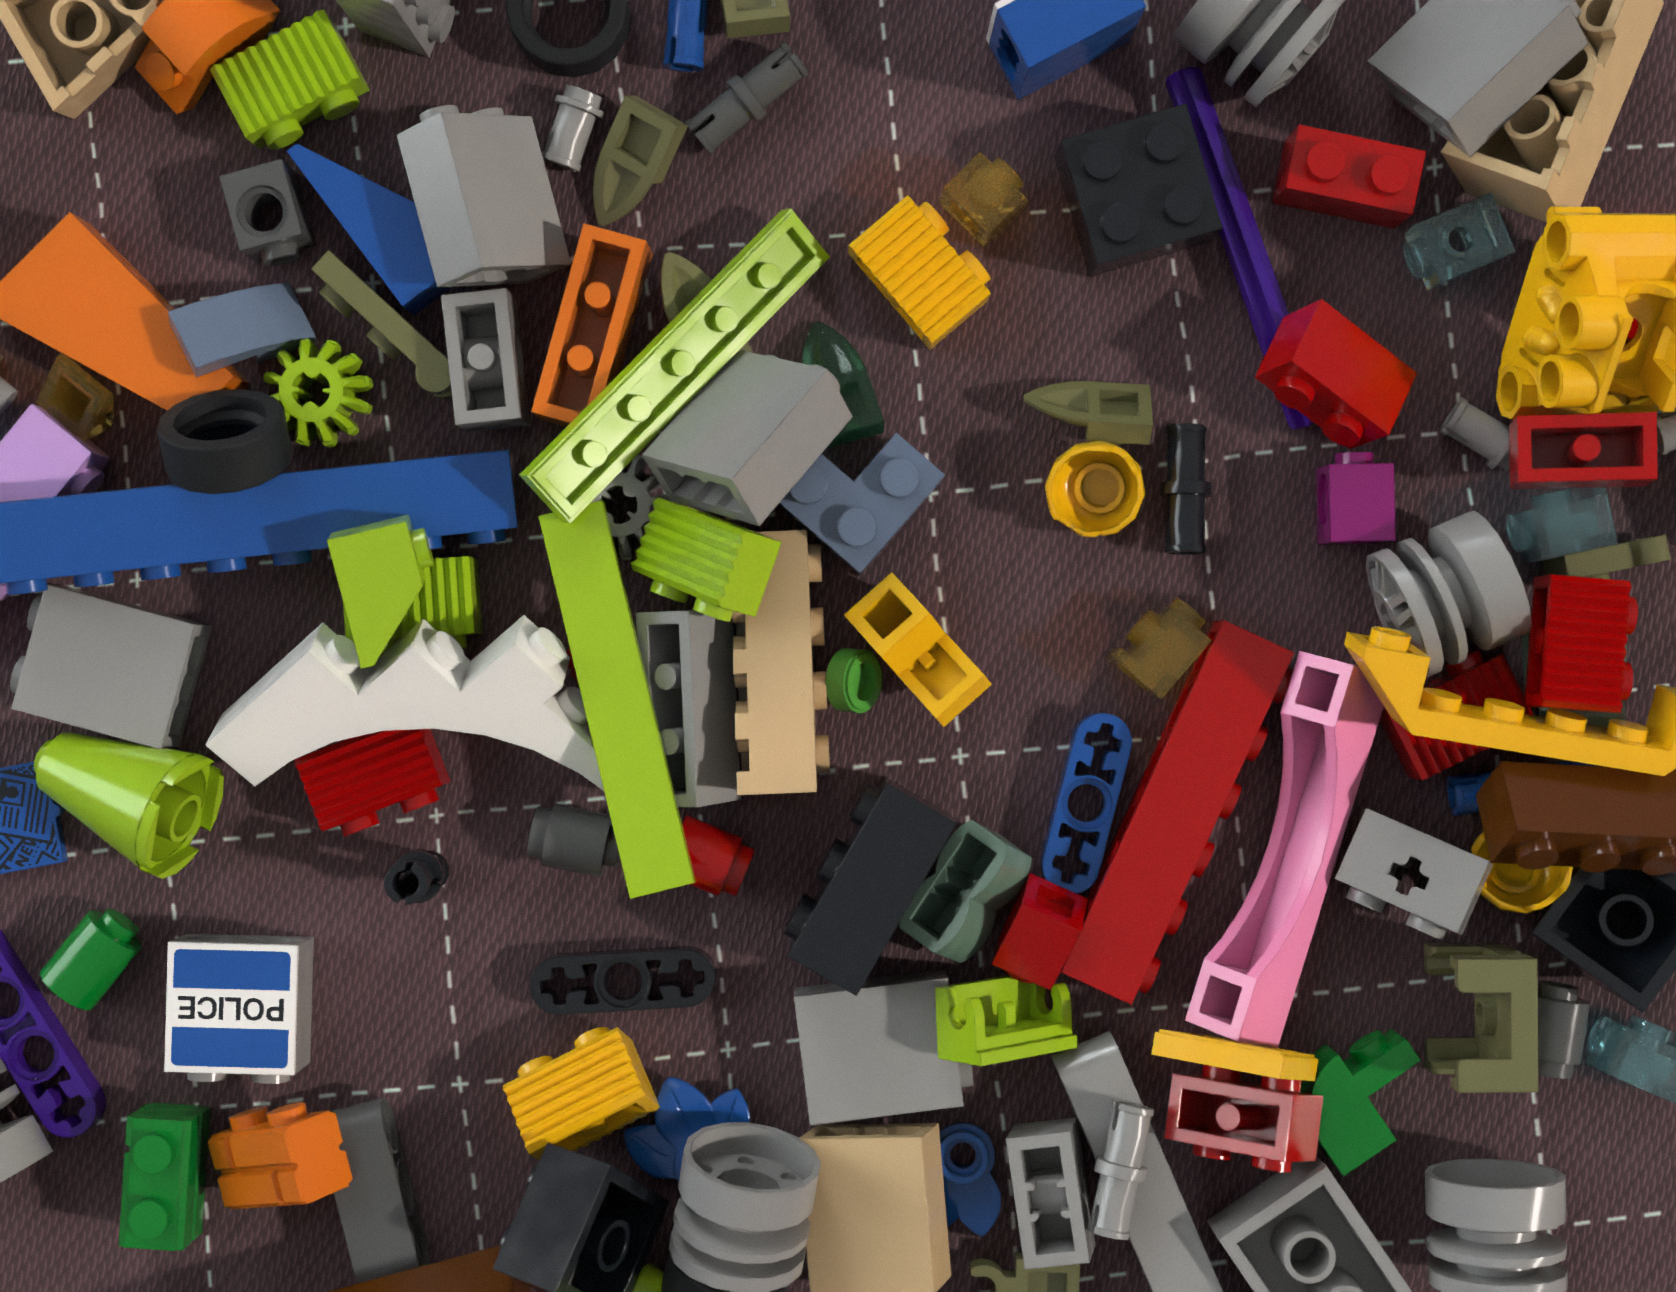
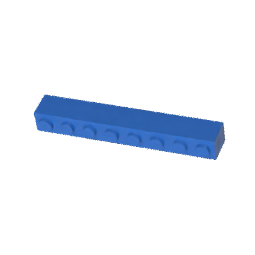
M509 449L284 472L260 486L234 493H198L187 491L175 484L0 502V584L5 583L7 595L48 590L47 578L73 576L74 587H89L115 583L113 571L140 569L141 580H153L181 576L180 564L206 561L207 573L246 569V557L272 554L273 566L312 562L311 550L329 548L327 539L332 532L408 514L413 530L425 528L431 549L442 547L441 536L467 533L468 544L505 541V529L518 528Z

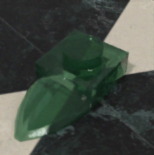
M821 321L814 322L804 344L802 364L820 365L828 369L835 376L840 384V394L853 416L827 448L884 433V419L866 367L858 352L835 329Z

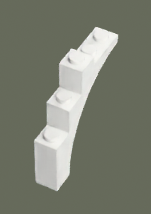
M525 615L519 618L471 661L465 656L462 647L451 635L443 631H437L426 620L422 619L381 655L374 666L362 669L354 642L343 635H337L322 622L222 713L205 744L253 786H256L290 761L336 741L380 731L440 729L485 735L534 750L580 773L604 791L580 689L564 684L571 657L566 654L564 645L553 632L544 627L538 628Z

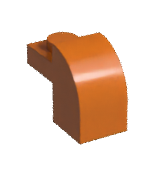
M164 0L141 28L150 38V41L134 68L176 114L194 109L213 78L210 68L215 64H221L224 59L232 58L238 52H244L247 47L255 46L259 41L263 40L281 11L271 0Z

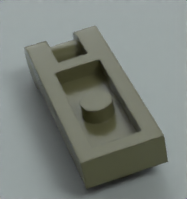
M328 250L311 268L326 282L319 293L346 318H349L356 310L372 324L373 327L366 336L393 361L402 353L416 365L415 376L421 388L439 399H451L452 391L448 357L350 267Z

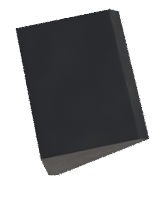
M1580 868L1572 878L1567 890L1557 898L1532 934L1582 976L1639 1011L1644 1012L1676 970V875L1672 872L1663 875H1648L1642 870L1632 869L1586 872Z

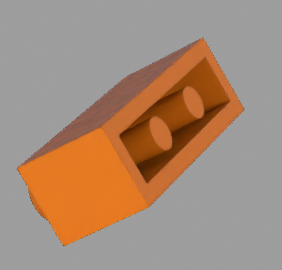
M583 223L531 410L539 419L567 427L620 373L653 255L646 240Z

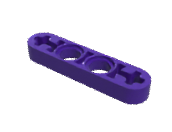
M0 929V967L2 968V971H0V982L11 984L20 996L19 1008L13 1016L0 1015V1058L42 1124L52 1134L59 1137L73 1138L88 1131L102 1119L106 1109V1097L97 1079ZM30 1036L44 1037L52 1044L54 1060L48 1069L38 1070L26 1062L23 1055V1047ZM66 1068L70 1077L46 1090L41 1082L53 1078ZM80 1095L86 1105L79 1110V1116L73 1114L66 1118L60 1109L67 1101L66 1096L73 1098Z

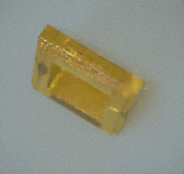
M64 353L58 355L38 395L36 403L86 442L110 429L114 421L113 393Z

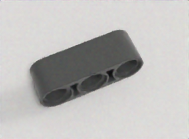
M383 1097L330 1111L336 1113L343 1139L339 1149L346 1151L353 1177L348 1187L334 1192V1197L357 1283L431 1264L427 1239L397 1123L389 1101Z

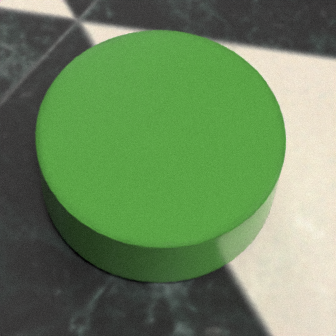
M843 648L837 651L830 660L826 672L825 685L828 700L836 710L865 713L876 703L882 687V671L878 659L871 651Z

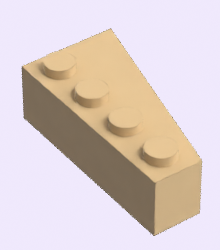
M0 0V20L52 110L75 120L140 58L150 41V38L141 28L164 0Z
M1575 0L1581 9V14L1576 19L1588 44L1471 157L1449 141L1441 150V154L1465 192L1547 223V211L1551 206L1581 207L1664 5L1663 0Z
M807 530L757 532L782 543L756 617L735 611L732 615V621L736 626V636H733V674L735 688H738L739 701H736L735 740L738 753L741 752V771L736 772L737 795L817 792L818 774L830 773L829 735H816L815 710L827 709L826 671L813 672L812 646H825L823 607L811 608L810 582H822L821 544H808Z

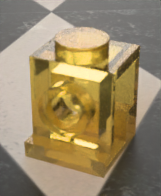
M979 152L943 187L940 204L985 247L1029 204V200L1019 191L1023 186L1022 180L1007 163L1000 158H996L991 162Z
M1176 598L1169 607L1163 608L1158 615L1149 609L1141 616L1125 636L1132 643L1127 651L1121 647H1113L1105 657L1152 698L1162 699L1212 640L1200 630L1206 621L1188 604Z

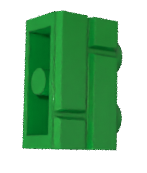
M155 1102L147 1103L139 1108V1110L127 1116L125 1144L130 1147V1150L124 1154L118 1246L135 1249L179 1251L184 1250L191 1244L192 1240H195L202 1234L210 1107Z

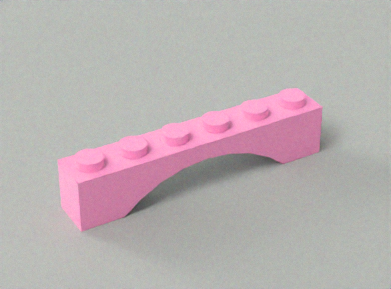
M1302 651L1298 653L1280 712L1283 734L1282 780L1278 808L1270 840L1257 876L1239 912L1222 938L1203 960L1185 1018L1187 1022L1236 1042L1278 1048L1384 707L1358 666Z

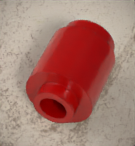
M686 815L682 826L696 883L688 885L718 897L721 891L736 897L755 849L740 844L743 837Z

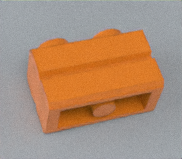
M305 1102L285 1105L269 1112L267 1106H262L229 1117L231 1128L213 1134L208 1141L214 1169L221 1170L222 1173L217 1181L224 1207L231 1209L309 1204L348 1187L349 1183L353 1180L346 1151L339 1149L343 1139L336 1113L329 1110L308 1112Z

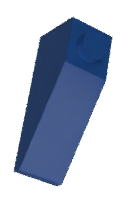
M295 144L287 150V153L406 310L415 316L452 288L437 287L415 202L299 144Z

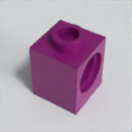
M1345 452L1335 454V464H1329L1316 469L1318 545L1381 544L1396 541L1394 463H1374L1373 452Z

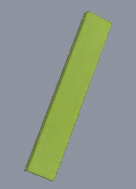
M791 208L781 210L519 474L561 522L570 524L830 258Z
M602 500L590 503L570 524L561 522L554 513L538 516L629 897L632 899L696 883L605 503Z

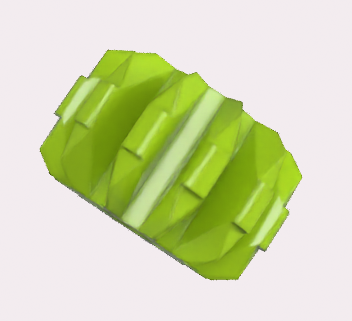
M310 339L301 340L299 344V360L285 350L278 352V361L286 370L282 376L274 372H266L263 375V380L279 388V393L269 396L276 398L283 407L288 432L296 428V443L308 447L318 434L322 445L329 448L337 445L338 439L336 426L350 436L358 434L360 431L359 427L350 418L351 414L355 410L363 415H370L373 409L371 404L357 399V394L366 392L374 386L373 380L370 377L354 376L360 369L362 359L354 353L347 354L341 358V345L333 340H327L320 352L315 343ZM315 381L325 386L330 385V388L323 389V392L329 394V398L321 406L311 401L307 402V399L314 398V395L309 393L308 389Z

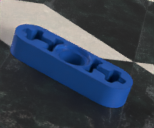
M1100 712L1092 713L1082 718L1075 726L1040 856V869L1045 880L1074 893H1081L1087 890L1098 877L1131 752L1132 737L1130 730L1120 718L1114 715ZM1102 723L1109 724V735L1118 739L1116 751L1105 750L1099 767L1101 770H1112L1109 783L1092 774H1074L1078 761L1089 767L1091 766L1094 748L1085 744V736L1087 732H1098ZM1084 784L1097 787L1103 796V808L1100 814L1089 821L1075 819L1070 814L1067 804L1072 790ZM1063 822L1080 832L1097 831L1093 844L1081 838L1077 856L1086 863V869L1084 873L1073 872L1070 881H1062L1061 870L1052 865L1055 855L1066 856L1070 847L1072 837L1070 835H1058Z

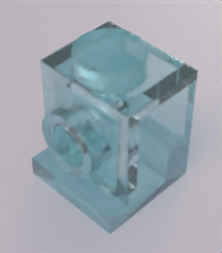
M1491 192L1471 202L1416 223L1404 232L1407 243L1403 245L1406 264L1414 278H1422L1427 291L1498 263L1516 252ZM1451 231L1458 232L1465 252L1456 251L1450 246L1449 234Z
M1606 487L1573 488L1574 501L1572 500L1570 489L1531 497L1533 510L1509 514L1506 522L1508 538L1514 551L1521 552L1522 562L1542 561L1567 554L1617 545L1618 542Z
M1631 1014L1627 1025L1606 1016L1598 1018L1588 1036L1587 1049L1590 1054L1586 1063L1607 1075L1676 1104V1033Z

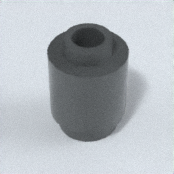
M557 803L554 804L552 809L540 806L536 809L528 839L527 856L541 859V865L598 878L603 877L606 866L618 867L620 855L610 814Z
M1540 980L1538 983L1539 1076L1571 1079L1573 1078L1574 1065L1582 1063L1590 1002L1577 997V986L1547 980Z

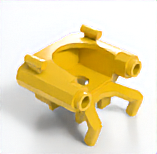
M1551 206L1546 214L1547 224L1544 227V232L1534 247L1501 353L1496 401L1501 416L1515 419L1517 416L1658 412L1659 409L1662 412H1674L1676 407V213H1602L1600 207ZM1634 318L1638 321V330L1634 338L1625 345Z

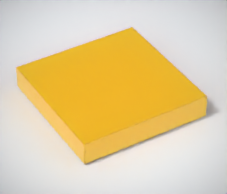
M1159 1029V1032H1155L1151 1055L1287 1080L1315 1081L1318 1059L1314 1058L1315 1055L1241 1043L1231 1039L1164 1029Z

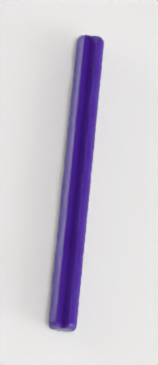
M1186 67L1168 76L1165 85L1173 107L1187 104L1223 227L1219 235L1264 357L1283 317L1289 313L1203 74L1198 67ZM1280 402L1288 426L1292 430H1299L1315 424L1298 410L1289 408Z

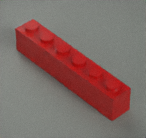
M1225 620L1213 621L1101 863L1098 877L1086 896L1088 902L1082 932L1061 973L1131 1005L1138 991L1146 994L1150 990L1161 965V959L1155 957V953L1164 934L1173 936L1185 916L1188 901L1181 897L1191 876L1200 878L1211 860L1215 844L1208 841L1218 817L1227 820L1236 806L1242 786L1235 783V780L1245 759L1253 762L1265 743L1268 727L1261 724L1271 703L1280 704L1285 698L1294 670L1288 667L1294 652Z

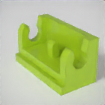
M1009 975L935 987L938 1059L986 1066L1077 1048V1035L1072 1034L1071 997L1066 984L1062 982L1053 985L1051 989L1053 999L1051 1011L1045 1003L1046 988L1034 983L1020 982Z

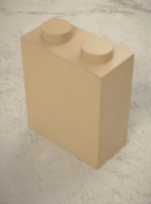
M939 1123L817 1125L799 1137L814 1149L821 1162L812 1214L808 1217L811 1225L806 1251L810 1292H937L951 1277Z

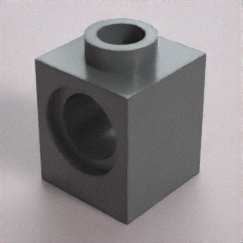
M282 159L219 176L239 251L256 262L262 260L264 266H277L299 259L301 257L299 250L316 245L297 172ZM280 203L283 207V217L280 224L273 230L260 231L258 228V216L261 210L269 204Z

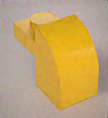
M892 572L844 614L862 637L943 727L992 685L981 670L945 633L929 611Z

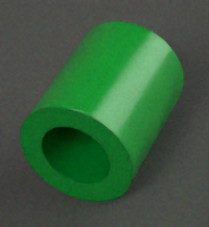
M108 908L104 913L90 910L41 969L40 977L54 994L70 1005L82 1010H92L141 950V944L135 937L139 929L128 917L117 910Z

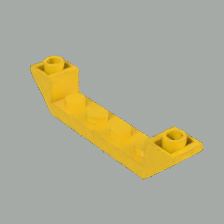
M1372 626L1370 635L1346 633L1344 645L1391 718L1412 735L1665 776L1676 769V687L1656 685L1646 726L1621 719H1609L1608 727L1606 728L1586 724L1588 720L1586 717L1561 709H1547L1546 717L1524 714L1525 708L1523 706L1501 699L1486 698L1483 707L1461 703L1462 697L1455 693L1436 688H1423L1431 657L1410 643V634L1379 626Z

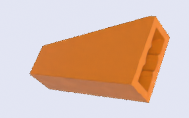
M71 212L0 281V319L167 411L172 406L192 396L217 390H245L250 385L232 365L196 378L168 321V311L175 308L90 223Z

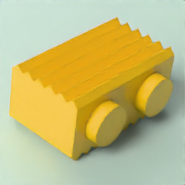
M907 195L848 245V254L928 349L931 350L988 301L991 293L985 284L991 278L983 265L971 252L965 250L959 256L955 249L949 245L946 238L943 237L949 232V228L939 213L928 202L925 201L918 207L912 198Z
M599 1027L583 1033L575 1040V1049L555 1059L552 1056H541L532 1059L518 1069V1078L503 1085V1091L507 1096L512 1114L516 1119L520 1136L525 1142V1148L537 1160L540 1161L547 1142L577 1152L580 1147L588 1146L591 1142L600 1140L602 1136L610 1135L614 1130L622 1129L626 1124L634 1123L636 1119L643 1118L648 1113L655 1112L660 1108L632 1039L618 1027L612 1030L608 1027Z

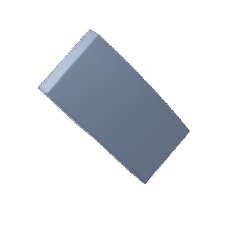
M289 282L238 290L168 311L169 324L196 378L250 357L254 358L256 364L277 357L278 352L281 350L290 352L298 349L300 341L303 339H310L316 342V336Z

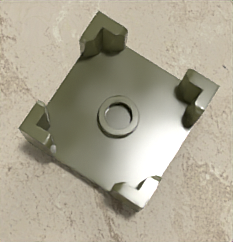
M1499 942L1424 943V971L1429 975H1454L1457 990L1462 993H1474L1475 1037L1427 1038L1424 1043L1425 1069L1431 1074H1455V1076H1451V1088L1458 1093L1538 1092L1537 959Z

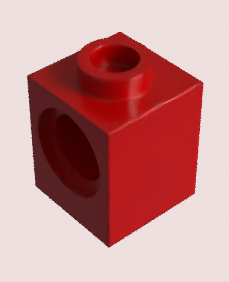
M1029 873L1000 930L992 965L1005 970L1009 976L1020 982L1034 983L1051 991L1082 932L1088 898Z

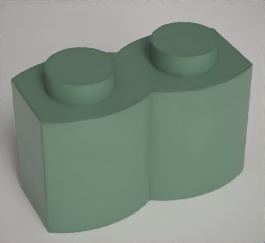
M974 820L966 822L945 843L937 861L936 874L922 882L900 920L899 928L937 955L959 963L966 961L988 939L994 926L996 910L1009 903L1023 887L1031 868L1032 857L998 833Z

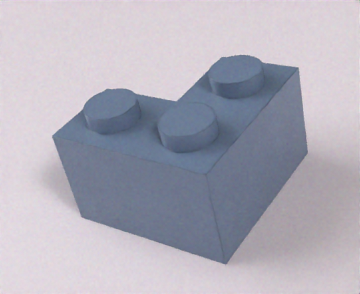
M896 432L855 481L851 480L821 454L778 505L860 576L942 482L945 474Z

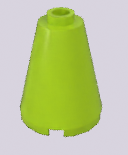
M64 732L54 739L46 741L40 747L34 760L36 783L40 790L140 870L162 879L177 874L194 858L199 849L191 846L190 843L200 827L211 831L217 819L223 798L224 776L222 770L211 765L215 761L202 754L168 748L158 749L138 743Z

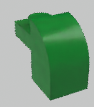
M1392 1029L1384 1034L1381 1030H1376L1363 1036L1350 1047L1349 1053L1351 1056L1344 1061L1335 1051L1326 1044H1323L1313 1053L1315 1055L1314 1058L1318 1059L1315 1081H1302L1301 1092L1323 1096L1318 1146L1343 1177L1397 1140L1368 1097L1421 1060L1407 1039Z

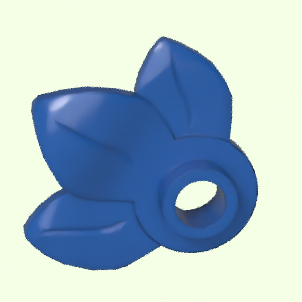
M669 1076L665 1079L657 1098L660 1108L655 1111L656 1124H640L626 1129L624 1139L632 1159L640 1169L652 1177L677 1179L679 1183L683 1151L688 1137L703 1127L727 1122L751 1123L750 1111L744 1096L738 1088L728 1090L710 1102L694 1085L677 1077Z
M969 1122L953 1123L940 1131L947 1227L959 1218L972 1232L979 1236H984L995 1223L1001 1208V1192L990 1173L995 1160L994 1145L990 1136L981 1127ZM958 1143H967L974 1148L976 1156L968 1164H959L952 1158V1148Z

